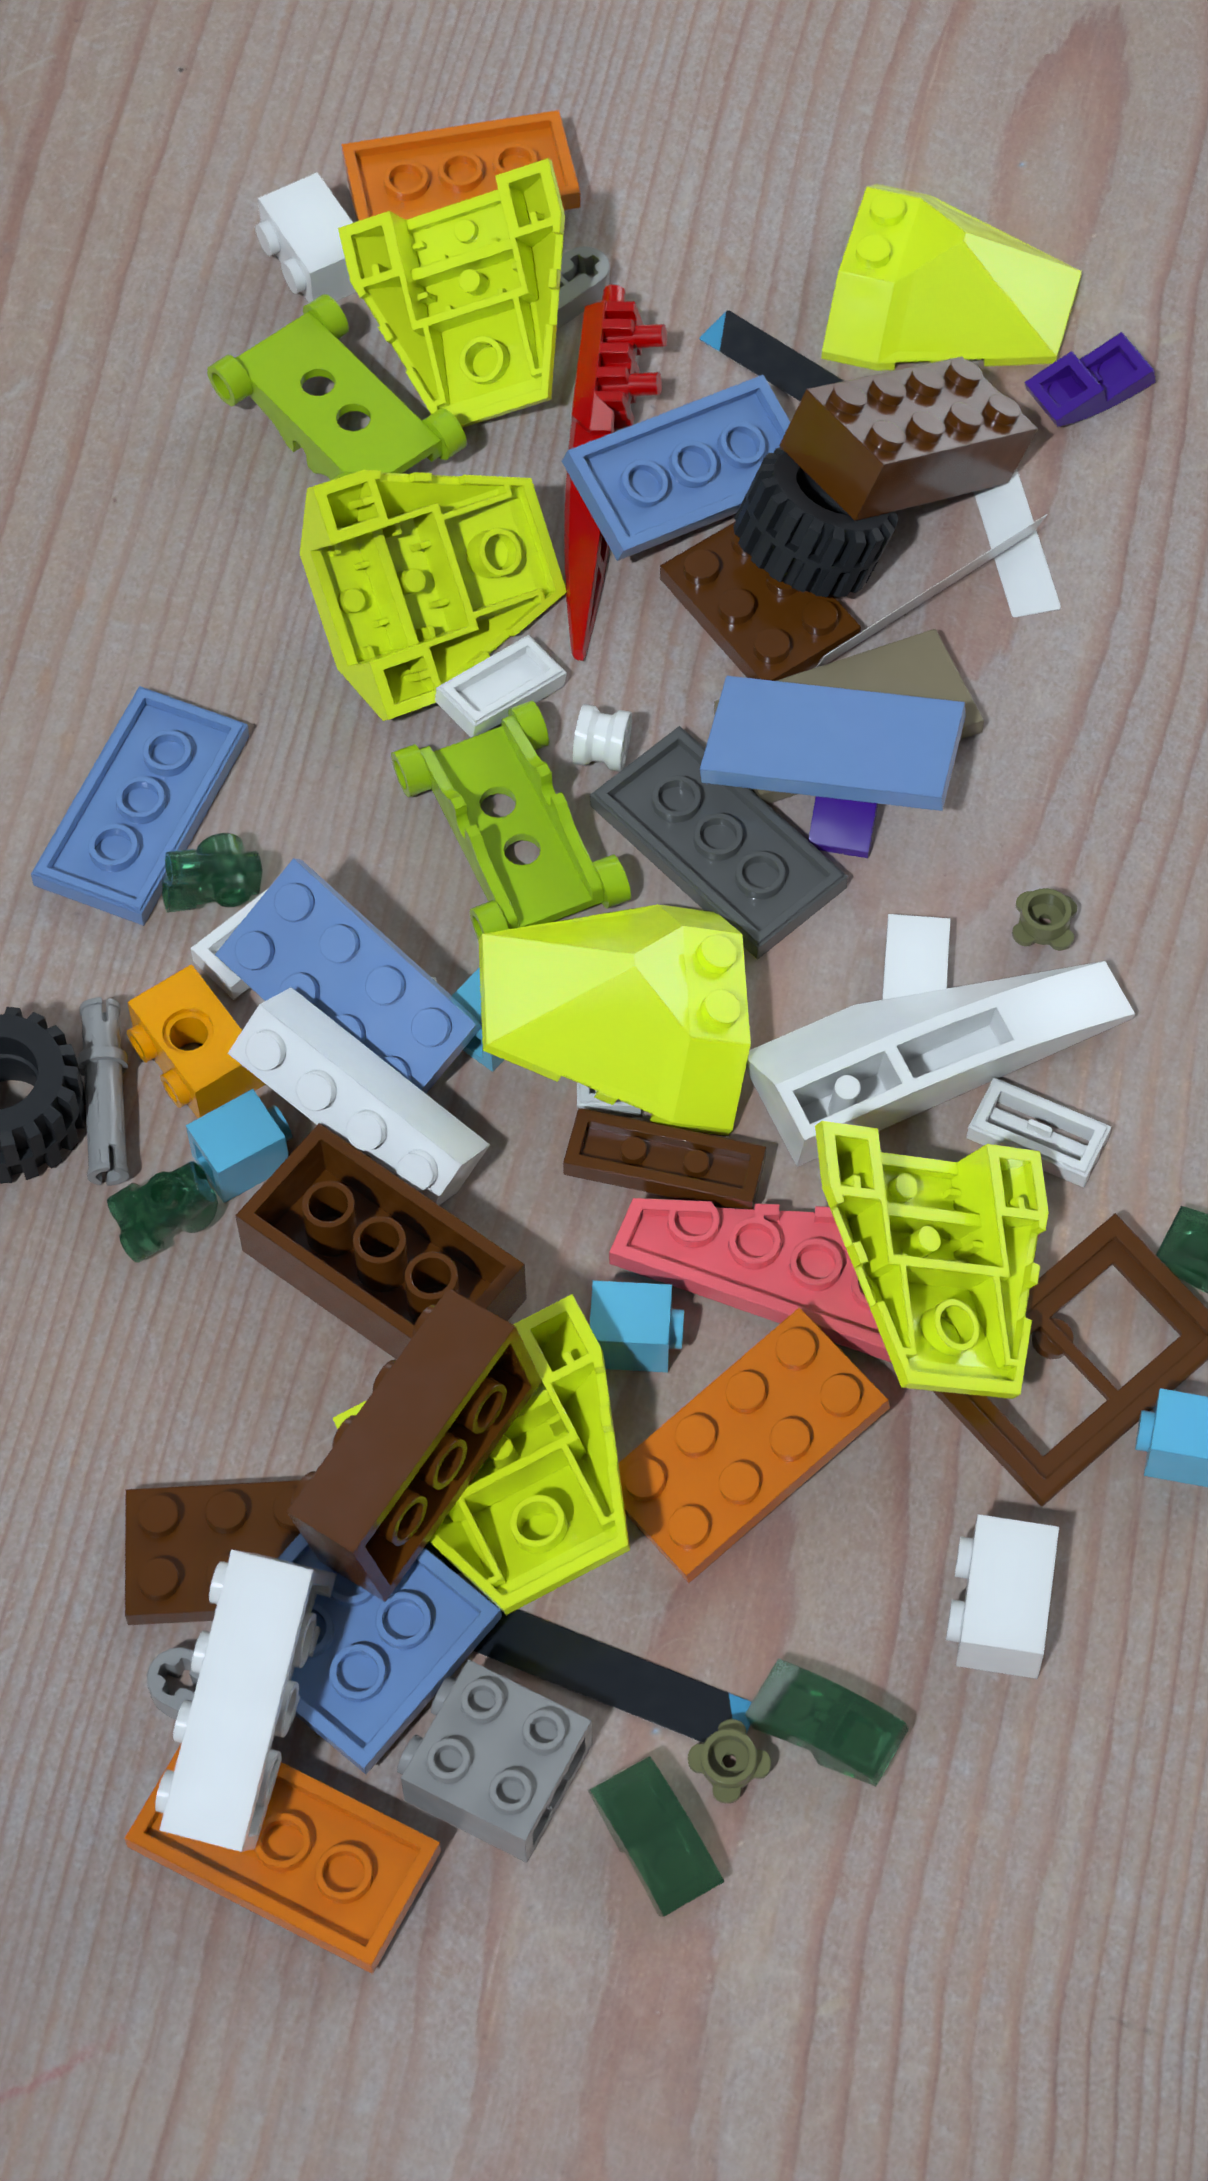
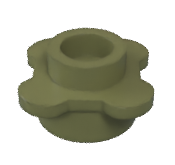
M1049 888L1027 891L1018 896L1016 909L1020 912L1019 923L1013 927L1012 936L1019 945L1030 946L1033 943L1050 945L1054 950L1062 951L1068 949L1073 944L1074 934L1070 930V921L1077 913V904L1072 898ZM1045 918L1051 922L1045 925L1040 923L1039 919Z
M730 1719L723 1721L719 1725L718 1731L710 1735L704 1744H696L690 1749L688 1764L693 1772L702 1773L713 1786V1796L717 1801L730 1804L740 1798L741 1789L754 1778L763 1779L769 1774L771 1758L766 1751L755 1748L752 1740L746 1735V1727L742 1722ZM732 1755L736 1759V1764L731 1768L723 1764L724 1757Z

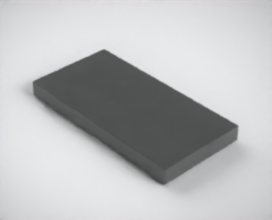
M678 726L591 793L590 806L704 911L719 914L741 932L743 947L756 959H759L847 888L848 876L750 788L702 783L700 766L705 748L683 728Z

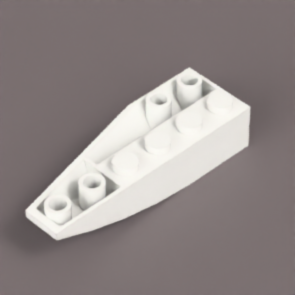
M1106 961L856 1004L749 1050L746 1071L798 1167L818 1158L815 1125L821 1121L878 1128V1131L991 1082L993 1078H1000L1131 1020L1135 1013Z

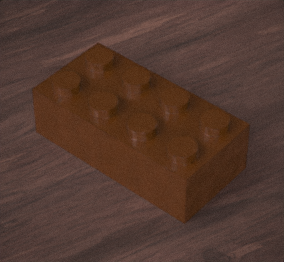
M961 356L806 389L779 446L843 510L857 521L1009 483L1038 428L1021 413L1020 406L1014 400L1002 395L983 377L981 369L976 364Z
M320 1123L235 1215L243 1252L396 1360L413 1338V1329L421 1313L430 1305H436L448 1288L506 1321L513 1316L527 1299L524 1263Z
M450 1288L447 1289L436 1305H430L421 1313L413 1329V1338L397 1360H390L379 1371L373 1384V1393L357 1415L349 1416L340 1425L334 1436L331 1451L316 1472L311 1471L300 1480L292 1495L291 1506L287 1510V1514L321 1563L384 1602L390 1597L542 1382L516 1326Z

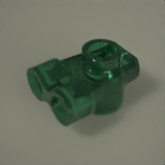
M232 833L212 835L204 839L196 850L188 849L166 852V877L162 881V897L167 913L195 910L197 905L217 902L220 906L227 908L244 904L251 895L260 894L263 870L259 853L257 851H246L242 839Z
M190 1161L170 1172L163 1171L155 1174L148 1183L142 1186L136 1183L129 1184L108 1197L107 1205L120 1227L119 1238L123 1249L134 1262L140 1263L163 1249L165 1245L163 1239L178 1228L188 1233H196L205 1229L216 1215L218 1200L214 1190L209 1185L204 1170L196 1162Z

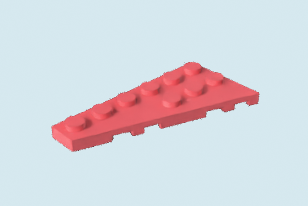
M632 1199L610 1249L609 1264L665 1284H671L674 1287L777 1323L783 1322L800 1307L832 1342L891 1362L830 1207L815 1206V1212L779 1211L780 1205L755 1204V1209L716 1208L710 1201Z

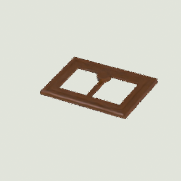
M1116 1213L1038 1278V1284L1030 1288L1025 1316L1032 1320L1030 1335L1032 1334V1344L1037 1353L1047 1359H1059L1065 1356L1107 1400L1048 1453L1042 1456L987 1396L933 1391L1040 1506H1044L1138 1423L1141 1410L1151 1411L1155 1407L1160 1388L1174 1391L1208 1360V1309ZM1111 1265L1126 1278L1180 1335L1119 1390L1074 1345V1336L1070 1326L1061 1319L1051 1318Z

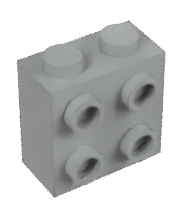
M468 1659L457 1679L449 1676L440 1686L431 1707V1713L436 1715L424 1738L417 1734L414 1735L402 1753L397 1772L402 1774L401 1783L404 1801L527 1863L592 1745V1721Z

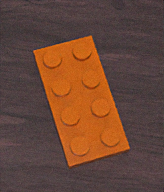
M559 110L341 144L344 167L357 221L387 211H391L407 220L497 190L496 175L547 158L552 160L563 209L581 208L580 189Z
M799 1307L618 1463L625 1514L683 1578L690 1583L889 1410V1400Z
M181 1744L165 1771H175ZM281 1762L255 1849L243 1852L159 1830L164 1813L155 1810L158 1788L165 1771L163 1772L124 1838L128 1848L372 1974L374 1973L441 1852L440 1842Z

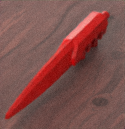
M611 284L605 286L602 301L584 307L568 450L617 431L616 429L632 426L634 416L630 405L636 403V396L660 395L662 391L660 373H639L640 369L636 362V356L641 355L642 348L666 347L665 324L644 325L635 301H625L626 291L619 285ZM567 472L564 550L568 624L572 655L574 659L584 661L597 615L610 547Z

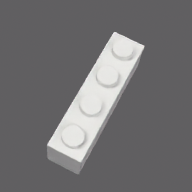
M292 987L259 1004L227 1053L315 1124H322L438 1205H441L459 1191L490 1146L489 1143Z

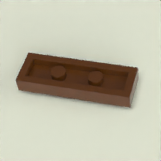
M578 1108L563 1161V1173L567 1176L681 1200L710 1201L715 1207L753 1209L766 1160V1147Z

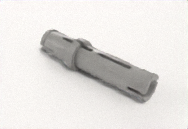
M102 997L88 999L80 1005L83 1051L79 1053L77 1063L80 1074L84 1076L89 1166L87 1179L93 1184L101 1185L102 1172L106 1171V1185L112 1186L123 1183L129 1178L122 1075L128 1069V1054L125 1050L121 1049L120 1004L118 1001L108 998L106 1000V1012L102 1013Z

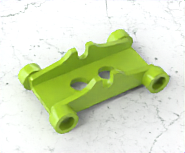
M322 294L305 305L302 316L236 358L228 354L207 368L208 378L212 387L227 405L234 406L250 396L275 425L285 444L293 452L302 447L307 457V466L315 474H323L330 480L361 470L403 473L425 458L430 461H434L438 457L447 460L467 447V439L463 428L452 413L447 409L441 408L421 421L338 340L349 332L348 321L340 306L328 294ZM316 376L327 377L335 384L329 393L321 396L309 395L302 389V386L308 379ZM351 411L363 412L370 418L369 424L358 431L344 430L337 422L343 414Z
M533 700L508 709V717L501 719V727L434 752L430 746L419 749L416 744L391 752L395 774L407 797L432 789L488 900L484 904L470 908L469 911L472 926L478 940L484 933L550 923L600 903L608 909L631 900L629 882L618 858L613 854L594 862L591 861L576 829L563 793L555 794L552 784V772L547 763L543 762L535 752V750L549 745V734L543 716ZM505 794L511 797L516 805L510 814L497 818L485 814L481 809V803L490 795ZM523 840L535 844L540 850V854L530 864L519 865L507 859L505 850L512 843Z

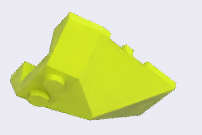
M549 158L496 175L497 190L407 220L391 211H387L338 228L350 282L358 296L366 302L380 325L378 328L385 340L393 346L407 369L405 371L423 402L431 414L441 408L447 409L458 420L462 428L540 404L552 398L565 213L553 163Z
M880 184L867 186L838 270L821 359L876 371L895 370V363L929 361V363L961 356L967 360L983 359L984 366L1052 364L1057 361L1082 271L932 195Z
M361 470L307 488L299 554L337 669L382 721L390 720L436 703L435 695L438 686L489 658V654L510 636H515L567 592L531 478L482 475L444 476L421 472L403 474L383 473L381 470Z
M657 904L481 935L478 943L483 1051L556 1082L563 1076L596 1090L594 1098L614 1105L617 1100L651 1113L650 1121L656 1124L693 1132L729 1136L734 1126L751 1039L743 936L741 932L722 916L711 911Z
M821 1121L816 1124L815 1132L822 1190L901 1387L1009 1399L1021 1395L1032 1320L1025 1316L1030 1288L1038 1284L1040 1265L1034 1263L1038 1235L1046 1230L1049 1213L1040 1151L986 1144L960 1161L950 1162L881 1152L878 1128Z
M573 1294L513 1324L516 1326L542 1382L429 1540L435 1548L506 1615L630 1551L604 1354ZM366 1401L333 1417L332 1419L337 1429L349 1416L357 1415Z

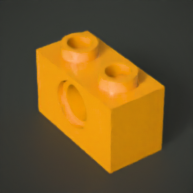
M192 964L127 1002L133 1027L126 1031L127 1036L136 1053L145 1063L154 1059L164 1074L160 1075L161 1082L167 1094L178 1108L187 1104L196 1117L200 1118L251 1089L256 1091L265 1085L263 1081L227 1054L242 1032V1029ZM189 1043L203 1044L195 1050L185 1051L180 1049Z

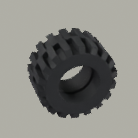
M779 447L774 450V453H768L764 457L734 518L736 522L733 528L734 534L740 538L738 544L743 552L751 555V561L758 568L767 571L770 577L780 583L784 582L793 589L803 593L807 591L821 597H828L829 594L836 597H845L850 592L857 593L869 580L895 531L898 515L895 512H890L855 521Z
M6 1007L5 1013L0 1014V1082L16 1080L26 1082L34 1087L19 1103L5 1109H0V1184L12 1183V1175L24 1173L26 1180L39 1176L37 1167L45 1163L51 1169L62 1161L60 1150L62 1148L70 1151L73 1150L79 1141L76 1129L84 1128L86 1122L84 1107L86 1105L85 1090L72 1045L67 1044L65 1034L57 1025L48 1028L44 1016L32 1012L26 1019L23 1018L21 1009L16 1007Z

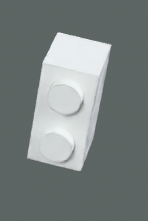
M318 172L258 198L261 222L255 225L257 238L264 252L268 256L275 254L281 262L283 276L294 294L301 292L308 303H310L322 294H328L335 301H338L356 293L350 282L338 231L339 227L353 222Z
M978 1514L973 1538L960 1536L954 1577L967 1579L964 1601L951 1600L946 1634L947 1641L959 1642L956 1666L1038 1679L1045 1648L1059 1533L1058 1526Z

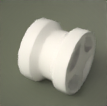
M583 704L576 725L573 763L586 766L592 761L602 762L606 764L609 770L620 772L624 768L628 754L632 729V712L619 710L610 715L600 713L596 706Z

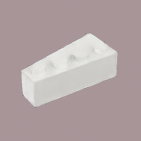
M232 1549L228 1563L223 1561L218 1563L209 1592V1601L217 1604L211 1631L203 1630L200 1633L192 1656L191 1670L192 1672L199 1673L193 1701H183L175 1722L173 1740L182 1743L175 1771H165L156 1796L155 1810L164 1813L160 1831L240 1852L255 1849L281 1763V1752L270 1748L274 1735L285 1737L291 1723H293L300 1696L298 1694L299 1684L298 1682L291 1681L294 1668H302L307 1657L313 1656L320 1628L316 1626V1614L312 1613V1608L317 1594L326 1597L331 1596L336 1573Z

